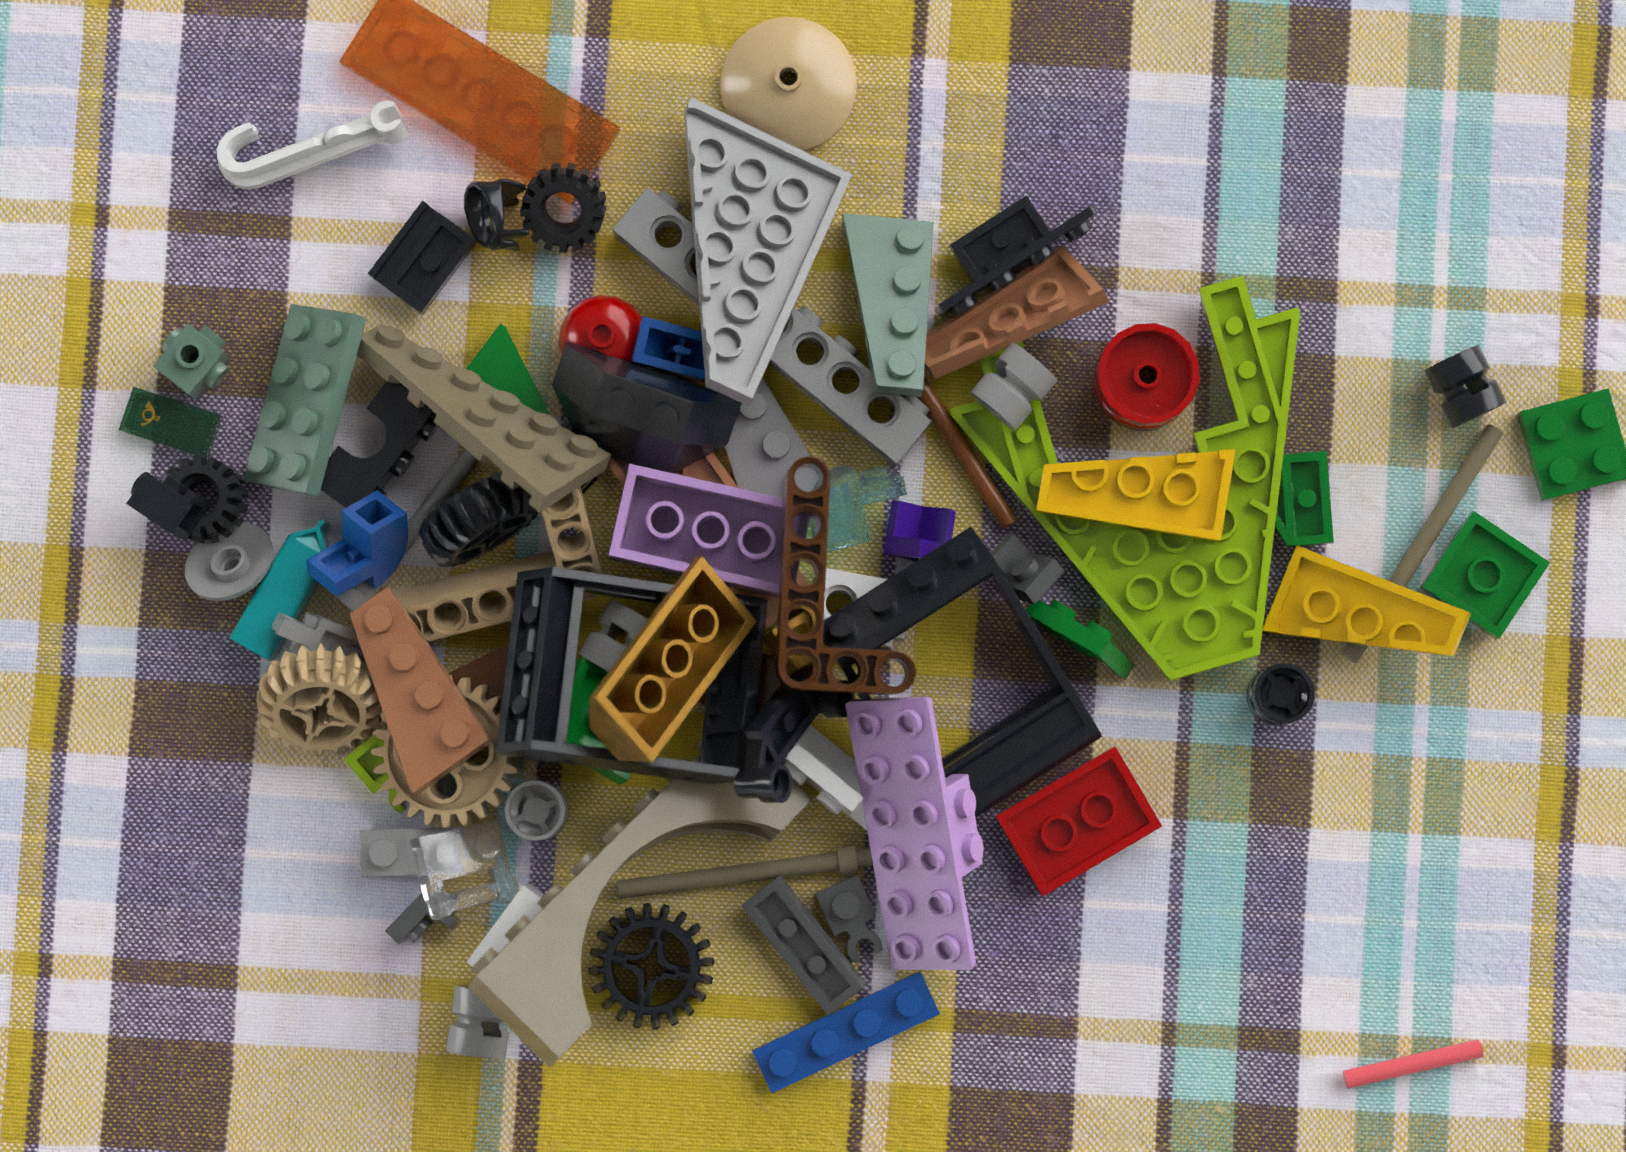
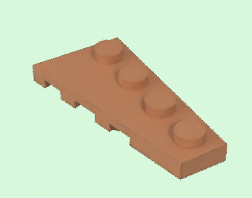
M1061 245L1053 250L1055 253L1033 268L1028 266L1016 274V279L995 293L990 291L977 300L978 303L956 318L951 316L928 331L926 336L925 368L934 379H937L1009 347L1012 342L1015 344L1107 304L1109 303L1108 297L1104 289Z

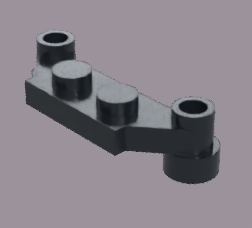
M803 675L789 676L797 682L805 681ZM838 680L840 683L849 684L846 680ZM781 684L744 731L748 739L744 770H740L734 780V788L738 797L759 798L763 803L786 802L792 791V776L789 769L785 765L780 764L819 713H823L828 718L847 717L846 703L855 699V694L795 691L787 689Z

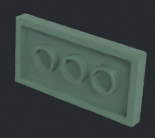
M296 304L290 305L243 481L319 497L367 318L354 313Z

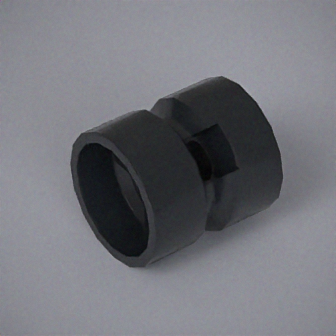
M1480 345L1468 348L1424 370L1436 394H1443L1445 397L1441 407L1451 428L1469 422L1507 403L1497 381L1488 379L1486 376L1490 366Z
M1278 663L1258 671L1251 678L1246 690V701L1251 713L1259 721L1269 725H1284L1302 719L1310 711L1315 700V687L1310 676L1302 668L1291 663Z

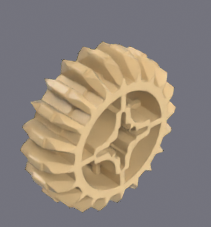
M320 643L317 650L309 651L301 645L297 655L284 651L281 661H271L267 672L262 674L256 701L261 726L268 728L270 738H281L284 748L297 745L301 754L308 749L316 750L319 756H321L324 750L332 749L339 755L344 745L356 749L360 739L369 740L373 729L378 728L381 720L382 707L366 662L360 663L357 652L345 656L341 646H338L334 651H327Z

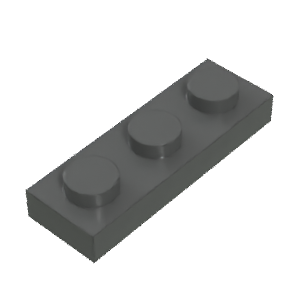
M781 875L741 905L827 1015L831 1014L866 986L867 983Z

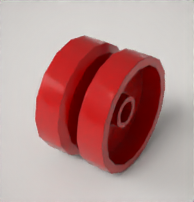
M1157 323L1135 324L1117 333L1100 354L1093 373L1094 395L1102 411L1117 425L1134 431L1157 430L1173 422L1194 399L1200 381L1199 360L1190 342L1175 329ZM1144 369L1152 373L1150 377L1152 383L1150 384L1142 382L1139 378V374Z

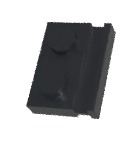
M422 200L368 272V275L413 309L424 315L478 242Z

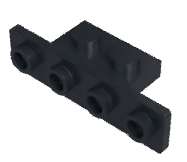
M1024 196L950 244V250L972 283L941 302L936 309L937 312L943 317L951 311L955 318L965 313L978 303L974 296L987 287H990L992 292L995 293L1016 279L1012 271L1024 263L1028 262L1031 268L1052 256L1055 252L1051 246L1064 237L1067 238L1069 243H1072L1093 228L1089 221L1095 217L1097 211L1091 205L1050 231L1028 196Z

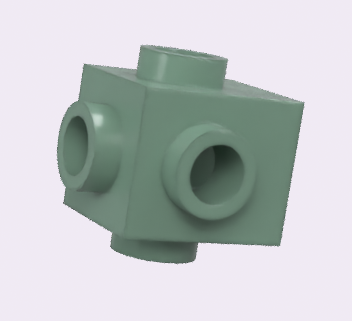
M188 323L183 330L176 328L165 339L161 346L164 353L153 367L197 401L207 387L214 389L225 378L229 371V367L226 364L231 357L221 350L226 341L210 328L204 325L200 331H197ZM199 354L198 359L192 363L193 357Z

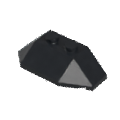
M566 341L552 383V387L573 433L584 435L594 440L599 448L611 454L610 458L673 474L726 446L742 405L741 402L720 392Z

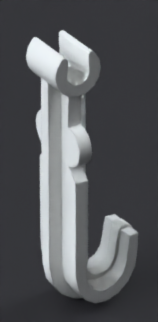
M386 100L376 104L371 110L370 115L331 128L328 131L250 161L240 163L235 161L240 149L259 139L257 128L250 122L245 123L227 132L220 140L217 147V159L219 169L228 182L237 188L250 190L264 187L381 141L389 144L400 143L406 139L409 133L400 120L402 114L393 101Z

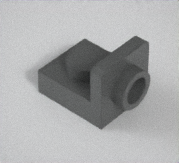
M1008 534L991 552L1020 601L1036 604L1064 572V569L1054 558L1030 553L1015 535Z
M424 890L385 932L397 944L403 943L407 938L415 943L432 926L433 922L428 918L432 912L451 930L455 929L461 923V920L454 915L459 910V907L441 890L435 895L430 890Z

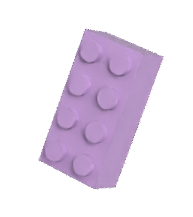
M629 464L609 550L610 560L681 576L696 556H702L727 586L779 597L783 498ZM801 514L793 519V531L798 537L803 539L806 538L810 520L809 515ZM800 561L793 563L790 569V576L794 583H796Z

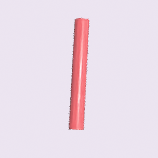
M1479 1039L1344 1070L1343 1077L1345 1085L1349 1089L1483 1058V1050Z

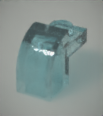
M844 464L829 470L830 497L827 552L869 542L870 536L863 505L907 495L904 477L888 472L887 467H876L861 471V479H858L856 469ZM819 480L815 484L813 491L818 489L820 483ZM810 516L809 523L813 538L817 533V523Z

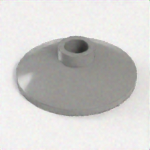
M242 522L240 527L234 524L230 527L233 534L228 538L219 535L220 542L211 543L205 540L204 544L196 543L190 551L185 564V578L192 591L206 600L225 601L239 597L253 589L264 578L273 559L272 542L264 530L254 524Z

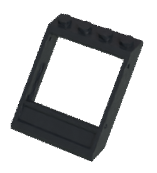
M969 527L826 618L823 624V642L826 647L877 650L991 577L1015 616L1017 628L1053 687L942 758L945 778L951 774H968L970 789L974 792L976 798V818L1100 739L1102 734L998 563L973 528ZM848 658L837 659V665L849 684H851L857 677L852 668V665L855 663ZM856 694L859 699H872L869 694Z
M558 567L518 572L496 753L505 756L708 784L734 782L736 774L740 770H744L748 740L744 731L754 720L757 712L768 600L761 597L734 594L754 617L756 623L707 688L699 763L656 757L653 763L619 761L608 749L566 743L583 594L591 593L660 604L674 585Z

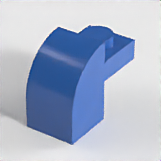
M378 490L341 510L343 539L306 560L307 573L336 597L363 581L374 589L379 587L393 574L405 554L408 544L407 512Z

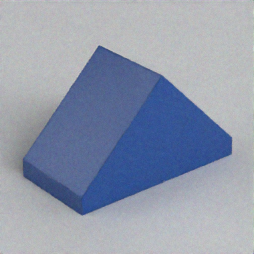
M642 316L631 362L679 379L705 382L702 333L698 330Z

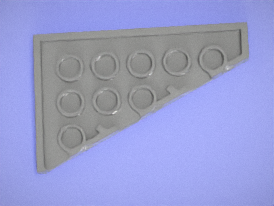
M691 97L684 111L705 382L707 387L749 406L852 174Z

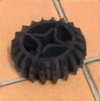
M494 473L488 478H482L477 483L468 485L462 491L454 493L450 499L440 503L437 509L429 513L428 517L423 520L418 532L423 540L422 545L439 567H455L459 564H466L472 559H479L487 552H492L498 546L507 543L510 538L518 535L523 528L528 527L531 521L537 517L539 512L529 504L531 495L520 485L518 488L511 489L501 480L502 473Z
M645 903L642 909L644 918L637 919L634 909L628 907L625 909V916L629 923L625 926L615 916L609 919L611 927L616 931L613 937L605 931L601 930L598 932L597 938L608 945L606 950L592 948L590 955L594 958L603 959V966L595 965L590 967L588 971L589 975L603 974L604 982L597 983L592 987L594 993H601L607 988L611 993V996L602 1003V1007L608 1009L616 1001L623 1006L616 1015L618 1021H623L630 1010L636 1013L633 1027L640 1028L644 1015H651L652 1029L657 1030L661 1025L660 1014L666 1013L669 1023L674 1026L679 1022L674 1009L680 1006L686 1015L691 1016L694 1013V1009L687 999L690 996L700 1002L706 999V994L695 987L697 982L705 985L712 984L713 977L708 974H701L700 967H709L714 965L715 962L713 957L700 958L698 951L704 950L711 945L709 939H703L696 944L692 939V936L700 931L701 926L695 923L688 931L681 927L687 918V913L681 911L675 921L672 922L667 920L670 913L669 905H662L658 918L652 917L651 903ZM654 927L649 945L644 952L626 953L617 950L620 942L629 933L640 928ZM667 931L678 937L684 944L690 958V968L675 964L666 957L664 945ZM658 942L656 953L658 955V963L664 965V968L674 970L676 973L664 971L660 976L656 972V979L650 980L648 990H646V969L639 967V964L629 962L628 959L639 961L643 956L647 960V953H652L655 943ZM613 964L623 966V968H627L637 975L639 987L636 1001L628 997L619 987L614 975ZM677 979L687 982L683 991L674 999L662 1004L650 1005L654 987L660 980Z

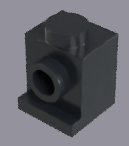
M144 472L134 482L131 488V497L126 504L169 533L186 541L211 502L168 474L161 481L150 473Z

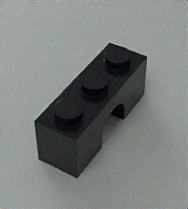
M386 381L366 408L385 425L387 436L383 448L374 456L359 458L349 454L338 445L329 457L321 491L344 508L377 490L387 497L388 493L383 489L393 476L399 479L409 469L415 459L411 452L421 438L426 442L429 441L439 428L434 422L436 413L426 404L424 407L417 408L407 399L409 390L402 384Z

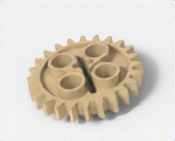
M469 677L461 678L457 688L493 742L488 745L489 757L484 764L478 763L473 757H470L449 772L457 782V789L452 797L442 793L439 788V780L417 796L411 794L389 727L373 731L376 737L384 740L383 746L371 750V754L384 758V763L374 768L373 771L378 774L387 773L389 777L380 789L382 791L396 789L398 793L392 802L394 807L405 802L410 803L407 817H415L421 811H424L425 825L434 824L438 815H440L443 827L453 826L456 814L461 824L467 825L472 823L471 810L480 818L488 816L489 811L486 802L496 807L501 806L504 801L498 790L512 791L515 788L514 784L506 778L507 774L522 771L520 766L511 762V756L496 753L500 713L497 709L502 702V697L496 696L487 701L485 699L488 690L486 684L479 685L471 692V679ZM381 712L380 717L386 722L384 713Z

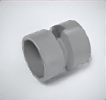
M1012 342L996 361L998 371L996 373H986L971 390L970 394L997 419L1016 431L1032 412L1030 402L1032 400L1041 401L1058 380L1031 354Z
M611 598L599 618L601 630L590 633L578 654L609 672L648 619ZM623 631L628 633L624 645L615 641Z
M532 780L521 783L511 791L506 800L504 813L507 824L516 835L525 840L543 841L553 838L563 830L568 821L570 809L566 796L558 787L549 782Z
M455 985L451 1011L457 1016V1021L449 1025L446 1051L474 1057L505 1059L509 1032L503 1027L504 1022L467 985Z

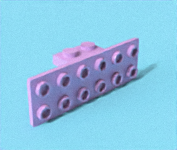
M930 697L853 699L846 703V711L861 796L864 797L862 804L891 968L894 970H970L976 966V959L962 877L983 864L984 846L977 830L975 818L976 798L974 792L970 789L968 774H951L945 778L933 704Z

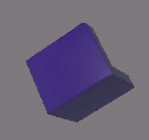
M893 500L884 554L913 562L921 559L952 539L956 515L955 510L924 507Z

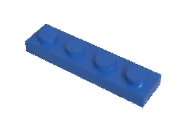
M918 971L829 1015H825L753 1049L752 1052L771 1093H774L939 1015L940 1012L921 972Z

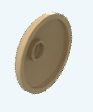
M780 17L755 25L742 34L734 43L723 64L720 88L722 102L727 115L802 151H808L830 140L844 126L854 106L857 78L849 52L839 38L831 31L807 19ZM791 71L796 74L797 81L792 85H785L780 81L781 74Z

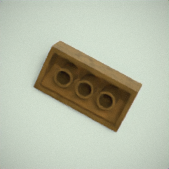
M702 556L694 558L589 697L590 729L619 761L653 763L756 623L754 617Z

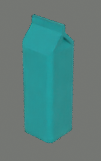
M320 519L316 527L288 535L229 637L231 640L268 661L276 660L287 639L275 634L276 631L270 628L278 612L298 620L300 619L320 584L307 573L306 560L330 546L326 534L331 526L330 524Z

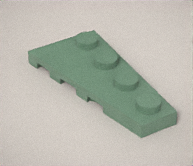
M843 213L841 222L848 244V257L857 290V303L859 313L862 316L865 331L864 339L875 393L921 397L924 383L934 222Z

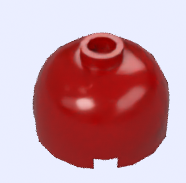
M597 295L584 299L568 312L560 327L558 346L561 355L566 341L631 362L642 315L632 304L619 297Z

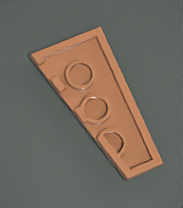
M386 587L349 615L411 794L417 796L489 745L493 740L394 591Z

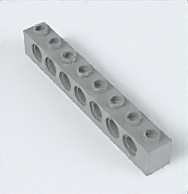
M647 187L612 228L614 237L699 306L697 275L691 270L692 263L696 259L693 223L689 222L679 213L682 206L664 190L655 194ZM666 227H673L680 231L682 238L675 247L664 248L656 242L657 234ZM802 306L799 310L793 307L787 320L788 327L781 334L768 364L896 468L930 427L932 420L926 416L930 410L915 396H906L904 398L896 394L875 393L871 369H868L855 358L859 353L858 350L840 335H837L833 340L820 329L823 325L822 320L805 306ZM805 343H815L820 346L824 355L818 363L807 365L802 363L797 357L799 347ZM840 372H850L858 379L859 386L853 393L841 394L833 387V378ZM875 401H885L892 406L894 416L887 423H876L868 415L869 406Z

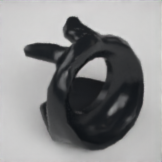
M500 178L495 181H472L466 187L464 193L466 218L472 234L483 247L489 248L492 251L499 249L520 250L518 243L514 239L526 237L530 231L528 228L506 231L504 229V207L519 204L520 201L517 196L526 190L525 184L508 178ZM490 212H491V217H492V229H493V232L491 231V227H490Z

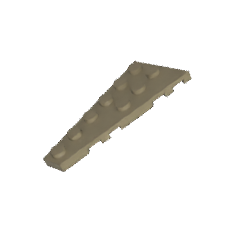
M381 324L362 334L357 356L387 382L404 385L409 390L407 399L417 408L424 407L426 404L436 413L434 422L480 462L497 465L503 471L501 480L511 489L518 488L520 485L531 495L529 504L539 513L606 470L611 454L599 448L594 440L584 435H576L560 426L554 417L545 413H538L520 403L515 395L506 391H499L481 381L478 374L467 369L458 368L444 360L443 356L436 350L421 347L405 338L404 333L399 329Z

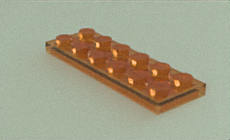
M378 0L339 60L341 66L529 181L532 177L535 178L539 170L545 167L548 171L551 169L552 164L560 163L561 168H567L568 163L576 164L575 170L579 172L586 168L590 171L589 178H591L620 132V127L413 0ZM566 192L553 194L572 207L577 201L573 195Z

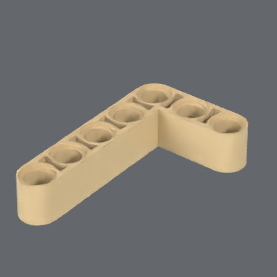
M581 487L542 511L552 551L395 590L394 593L410 617H412V620L426 641L429 642L511 621L517 573L520 571L547 567L572 570L586 568L590 569L592 573L603 574L599 552ZM572 527L581 530L573 537H565L560 534L564 529ZM490 591L502 594L494 600H487L482 597ZM584 593L583 602L597 597L598 594ZM443 603H452L457 606L451 611L437 609Z

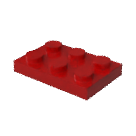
M1116 746L995 816L1042 897L1162 827Z

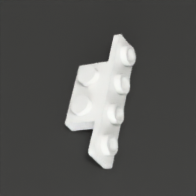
M810 725L783 760V765L789 769L792 780L798 785L802 786L806 781L819 792L816 799L828 810L836 815L843 811L867 831L862 804L864 797L861 796L855 761Z

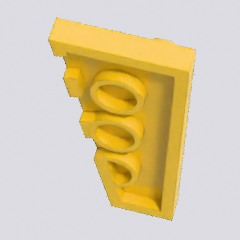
M1236 449L1153 457H1131L1129 459L1045 464L1036 512L1220 542Z
M1297 545L1264 623L1263 631L1266 633L1454 657L1471 613Z

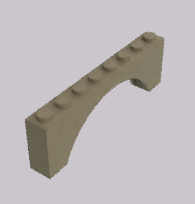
M701 740L695 746L699 751L701 749ZM700 754L692 762L699 763ZM666 778L670 784L660 794L652 788L633 807L638 815L628 825L621 819L602 838L607 846L596 857L588 851L571 868L570 872L575 878L564 889L556 883L537 902L543 910L532 921L524 915L504 935L510 942L499 953L490 948L474 964L472 969L477 975L468 985V988L550 1068L592 1025L582 989V945L592 909L609 879L628 861L643 851L680 836L708 832L736 833L770 843L812 800L793 780L791 795L786 802L763 803L759 798L738 797L735 792L734 782L708 784Z

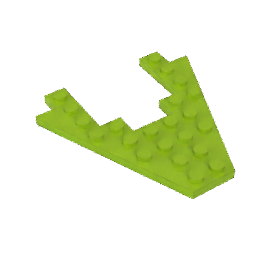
M1244 275L1201 287L1198 290L1237 420L1193 434L1198 453L1236 449L1220 542L1036 512L1043 467L1045 464L1058 463L1040 401L1032 400L1030 402L1032 412L1016 431L997 419L978 401L949 409L951 417L1169 681L1260 655L1300 311L1297 307L1257 319ZM1022 341L1016 343L1018 346L1024 349ZM1007 348L979 360L983 375L998 371L996 361Z

